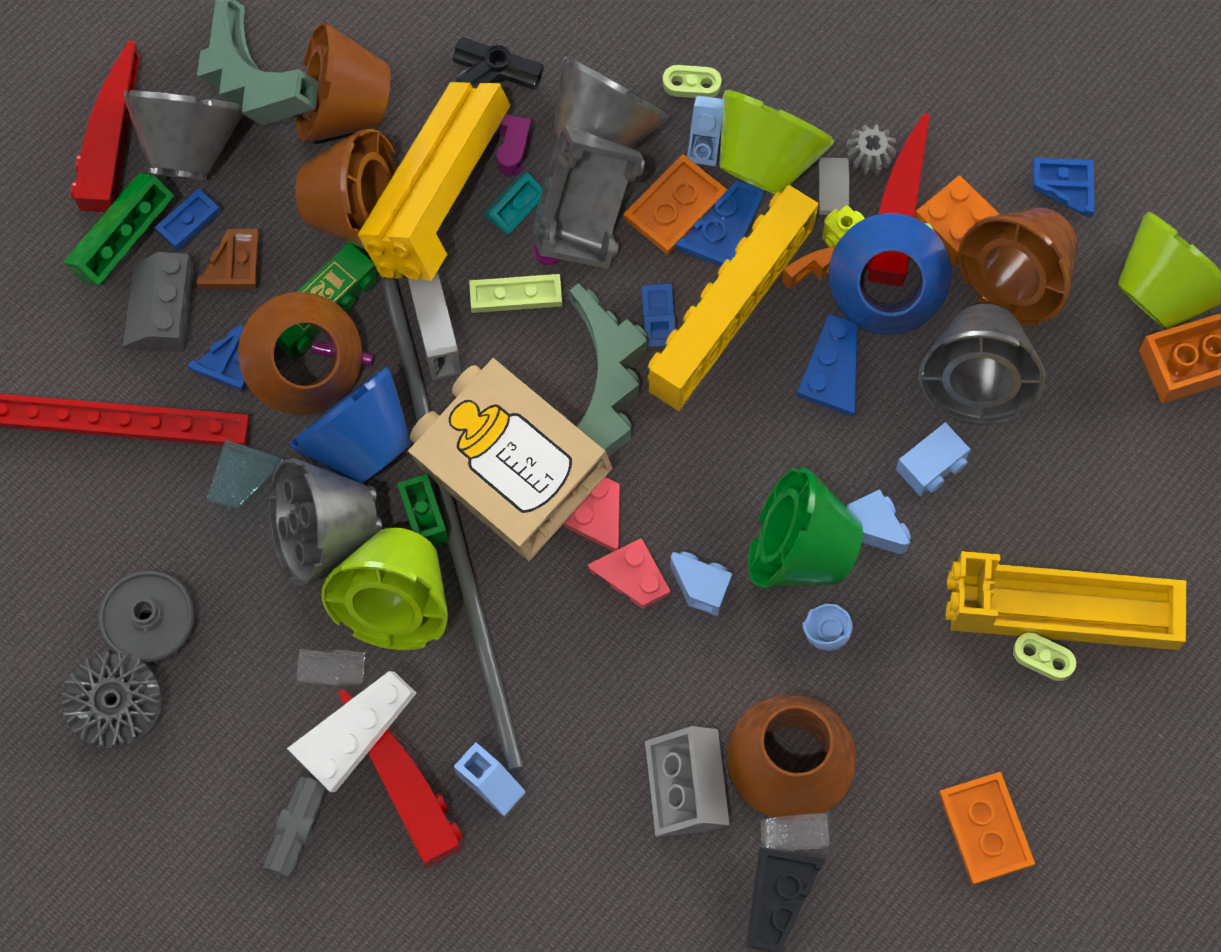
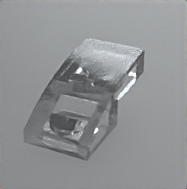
M300 649L298 652L296 683L362 685L365 652L333 649L332 652Z
M827 813L783 816L760 820L762 848L795 852L796 849L829 848L830 846Z

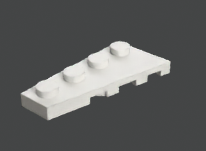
M389 671L287 749L330 792H336L412 700L416 692L395 672Z

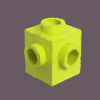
M848 205L840 211L835 209L824 220L822 239L828 247H835L847 230L865 218L860 212L853 211Z

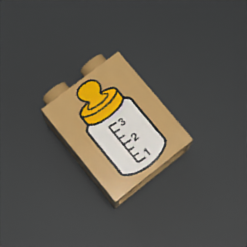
M492 358L482 370L478 366L473 365L459 376L452 388V394L456 399L440 416L435 411H431L417 422L409 437L414 445L408 452L422 471L526 560L530 561L613 468L604 449Z

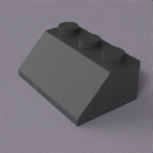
M157 252L133 264L123 340L124 349L184 352L194 276V266L189 254Z

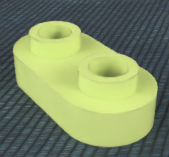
M673 65L667 68L663 74V88L669 95L675 97L696 98L699 95L713 98L720 92L721 76L718 71L710 67ZM678 81L681 82L682 85L675 86L672 83ZM703 84H709V85H711V87H710V88H704V87H702L701 85H703Z
M1025 633L1017 639L1013 646V655L1018 663L1052 680H1066L1076 668V658L1069 649L1038 634ZM1025 647L1032 648L1034 655H1026L1023 649ZM1053 662H1061L1063 665V669H1055L1053 666Z

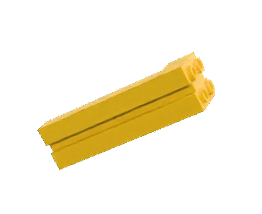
M450 82L358 233L381 277L402 279L404 274L411 280L432 281L447 256L436 232L511 106L501 84L480 83L477 88H473L471 83Z
M964 551L961 552L958 561H953L952 569L948 571L947 590H952L950 601H947L946 620H951V631L1008 636L1035 633L1046 639L1179 650L1186 642L1185 580L999 565V554Z

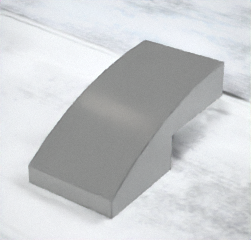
M820 157L818 161L819 215H829L835 209L840 211L846 205L849 206V159Z

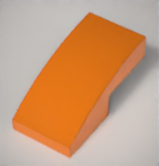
M835 247L812 252L791 263L783 270L782 282L790 290L811 272L821 280L829 274L830 260Z

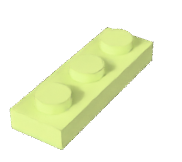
M560 274L469 280L472 313L562 307Z

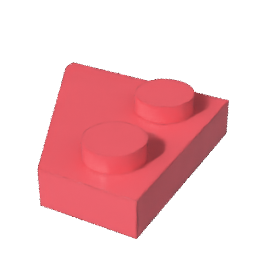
M605 477L563 523V527L613 552L618 550L620 484Z
M642 538L588 564L590 573L593 575L597 574L607 581L613 589L627 595L632 602L642 609L671 595L667 583Z

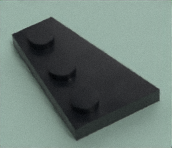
M767 848L759 849L746 948L768 952L782 951L798 918V913L806 897H808L813 887L812 884L821 870L825 859Z

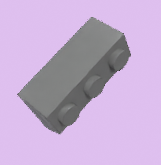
M690 726L645 741L655 836L664 837L702 833L729 826L718 729Z

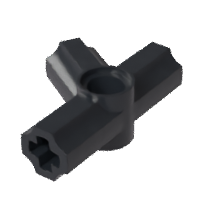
M464 37L458 40L453 55L454 63L469 67L456 76V82L471 83L473 88H477L480 83H495L507 80L535 90L541 81L544 64L511 54L508 48L503 45L488 46ZM498 61L503 62L502 65H494L493 63Z

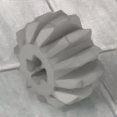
M864 124L861 131L855 129L852 132V139L847 141L846 148L848 150L847 158L849 161H854V170L863 167L864 173L867 175L870 169H873L878 175L881 173L882 168L888 169L891 166V160L895 159L897 151L894 148L896 140L889 137V129L881 132L879 131L878 124L873 129H869Z

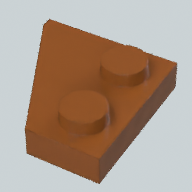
M228 229L221 239L220 247L214 251L209 259L210 264L203 276L200 275L198 277V289H257L259 230Z

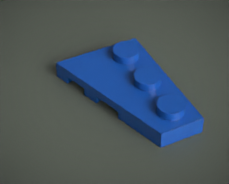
M737 180L719 198L714 207L693 225V229L684 238L681 237L675 244V250L719 267L727 259L731 261L736 255L735 249L744 236L746 237L765 196V190Z
M828 314L796 397L854 418L857 323Z

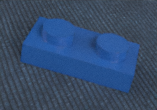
M198 188L155 227V230L169 245L178 251L220 214L221 211Z

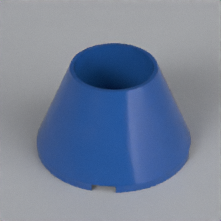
M899 213L873 215L853 225L839 240L832 253L829 265V285L834 301L840 311L851 322L857 323L858 327L882 335L907 333L927 323L943 305L951 283L950 259L939 236L918 219ZM885 251H898L907 254L920 268V280L914 293L906 300L895 304H884L873 300L866 294L860 283V276L866 263L875 255Z
M386 366L380 373L377 372L325 412L317 421L310 424L292 439L288 445L296 452L336 474L360 483L369 479L412 443L390 369Z

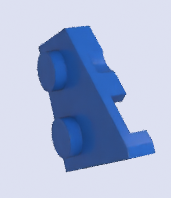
M1034 158L1032 162V190L1086 217H1092L1094 214V160Z
M238 325L228 333L225 339L219 340L209 347L210 351L197 361L192 360L188 365L189 371L243 392L247 384L239 366L238 346L244 326Z

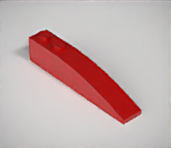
M128 41L104 82L89 118L81 155L76 156L75 170L78 174L76 182L73 181L71 184V198L75 200L80 211L106 212L118 198L130 122V114L124 100V91L130 92V90H135L140 59L135 41Z
M924 113L901 150L886 185L879 214L899 213L915 218L930 114ZM885 251L875 255L863 268V270H869L867 281L903 287L909 256L898 251Z
M344 689L338 692L343 705L353 699ZM386 730L368 754L427 869L460 852L461 848L458 841L462 840L463 837L455 821L450 824L448 823L444 812L448 811V807L440 793L433 794L414 761L395 737Z

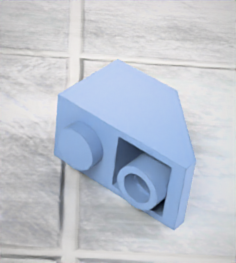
M699 95L696 97L687 158L696 164L716 166L721 137L723 99Z
M880 489L846 506L862 523V543L901 555L907 552L910 545L909 540H911L910 532L904 523L899 524L894 515L896 513L894 504L888 496H883Z
M673 552L670 568L688 606L718 616L731 584L732 573L728 572V569L723 565L717 563H710L708 565L700 562L693 554Z
M476 742L454 765L456 775L504 817L526 793L508 771Z

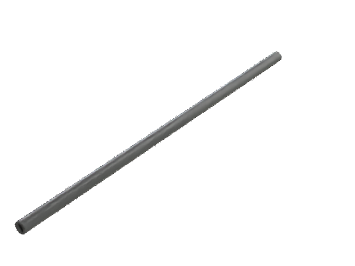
M389 279L382 282L381 285L418 422L424 415L430 412L397 282L394 279ZM432 479L508 772L519 771L524 766L452 495Z

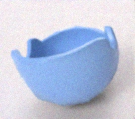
M823 604L810 609L805 622H803V630L809 643L819 650L829 652L844 646L849 640L853 628L848 612L836 604Z

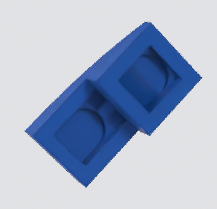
M672 284L641 285L644 331L648 337L647 347L667 346L665 344L666 340L675 329Z

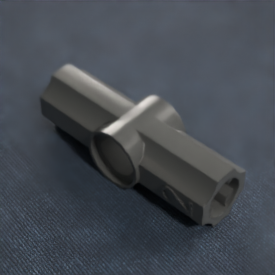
M300 776L288 808L283 809L277 821L274 832L276 837L264 863V870L282 878H291L303 846L306 847L310 842L316 826L315 817L327 790L322 783Z

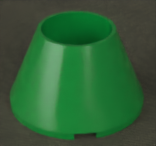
M800 466L799 470L790 469L781 477L768 496L757 522L762 524L758 539H751L748 556L750 580L754 585L761 588L836 585L843 581L851 571L862 543V523L808 468Z

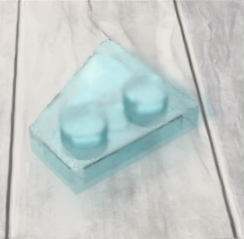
M225 440L206 501L236 510L276 469L283 458Z

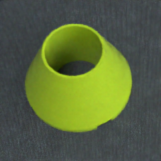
M725 90L722 104L720 169L751 185L776 194L778 191L782 193L788 184L791 185L835 141L822 130L783 110L777 111L763 105L764 102L736 91Z
M1148 211L1141 220L1117 286L1139 308L1167 330L1221 305V270L1193 244L1189 245L1178 236V232Z
M386 528L378 531L327 576L322 587V603L331 619L337 625H340L342 622L352 629L355 638L374 646L392 650L421 649L426 646L427 642L433 639L438 640L443 635L447 625L448 612L438 553L429 540L411 530Z

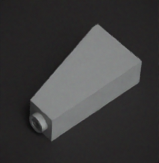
M438 271L432 281L411 280L407 278L432 381L461 374L458 349Z

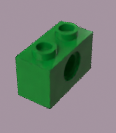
M424 474L397 483L411 530L425 537L433 546L448 542L447 532L428 475Z

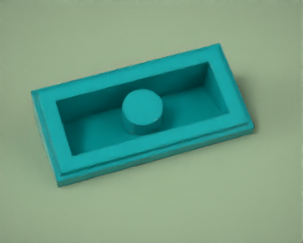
M528 172L521 173L482 215L503 233L509 235L538 204L543 188Z

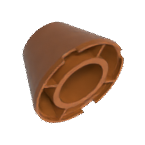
M319 23L310 38L302 66L307 67L305 74L319 82L316 109L296 115L297 135L299 139H303V142H313L364 129L377 128L385 114L390 92V67L385 61L332 25Z
M375 129L360 130L301 166L296 178L295 196L300 216L309 227L365 249L358 233L398 167L395 168L391 153L395 151L389 140L381 132Z
M1033 208L986 217L970 227L961 240L958 251L960 272L965 284L970 283L979 296L976 300L980 304H993L1007 309L1017 318L1021 326L1040 325L1042 322L1056 317L1067 303L1078 241L1070 223L1059 213L1047 208Z
M292 292L270 299L253 312L240 336L238 360L246 384L260 401L272 409L286 414L309 415L329 409L348 394L359 375L362 362V346L355 324L339 305L328 298L314 293ZM298 323H306L318 328L326 336L331 349L330 363L324 374L317 380L307 384H294L286 380L278 371L274 361V347L278 337L288 327Z
M785 694L764 699L742 715L730 736L727 749V765L736 791L750 807L759 813L779 819V821L802 822L827 813L845 796L855 773L856 750L847 725L829 706L807 696ZM796 727L803 729L813 735L819 742L823 752V762L815 769L805 773L784 771L777 767L768 757L764 740L772 732L781 728Z

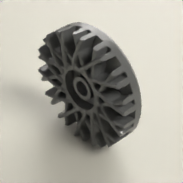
M159 571L135 572L117 581L104 596L98 617L100 632L108 647L115 654H118V652H121L123 655L128 653L132 658L140 659L147 666H151L153 662L159 665L160 660L166 659L169 661L171 660V655L178 656V650L182 646L185 648L187 646L186 641L192 639L191 631L192 628L195 629L194 622L196 621L195 606L186 588L174 577ZM145 614H151L148 619L142 620Z
M105 652L104 656L96 654L97 658L91 661L88 658L85 659V665L79 664V670L75 674L70 673L71 680L65 683L67 686L66 692H62V697L64 698L62 706L65 711L63 715L73 732L85 743L101 749L124 748L142 739L154 726L161 709V690L154 674L140 659L132 658L128 653L123 655L121 652H118V654ZM117 698L115 704L108 705L111 699Z

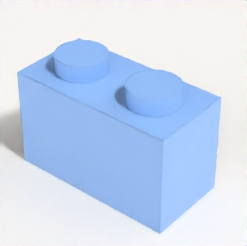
M945 422L902 456L895 470L919 496H922L927 491L933 493L945 482L943 479L950 472L955 475L967 465L966 459L970 448Z

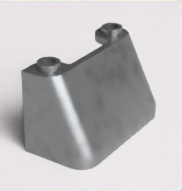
M567 126L561 128L532 224V238L540 255L609 269L611 259L614 260L618 253V242L615 241L612 232L628 181L633 182L637 176L640 177L644 170L645 161L639 151L576 128Z

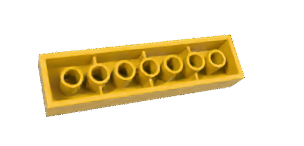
M789 184L782 193L778 191L773 196L769 204V211L766 215L760 214L752 226L754 231L748 238L744 236L735 249L736 255L731 261L727 259L718 271V279L714 284L709 282L700 296L702 298L697 307L692 305L683 318L685 323L679 330L675 328L670 333L665 343L667 347L661 354L657 352L648 364L650 371L647 377L649 380V393L675 410L680 411L781 275L784 268H786L814 230L818 202Z

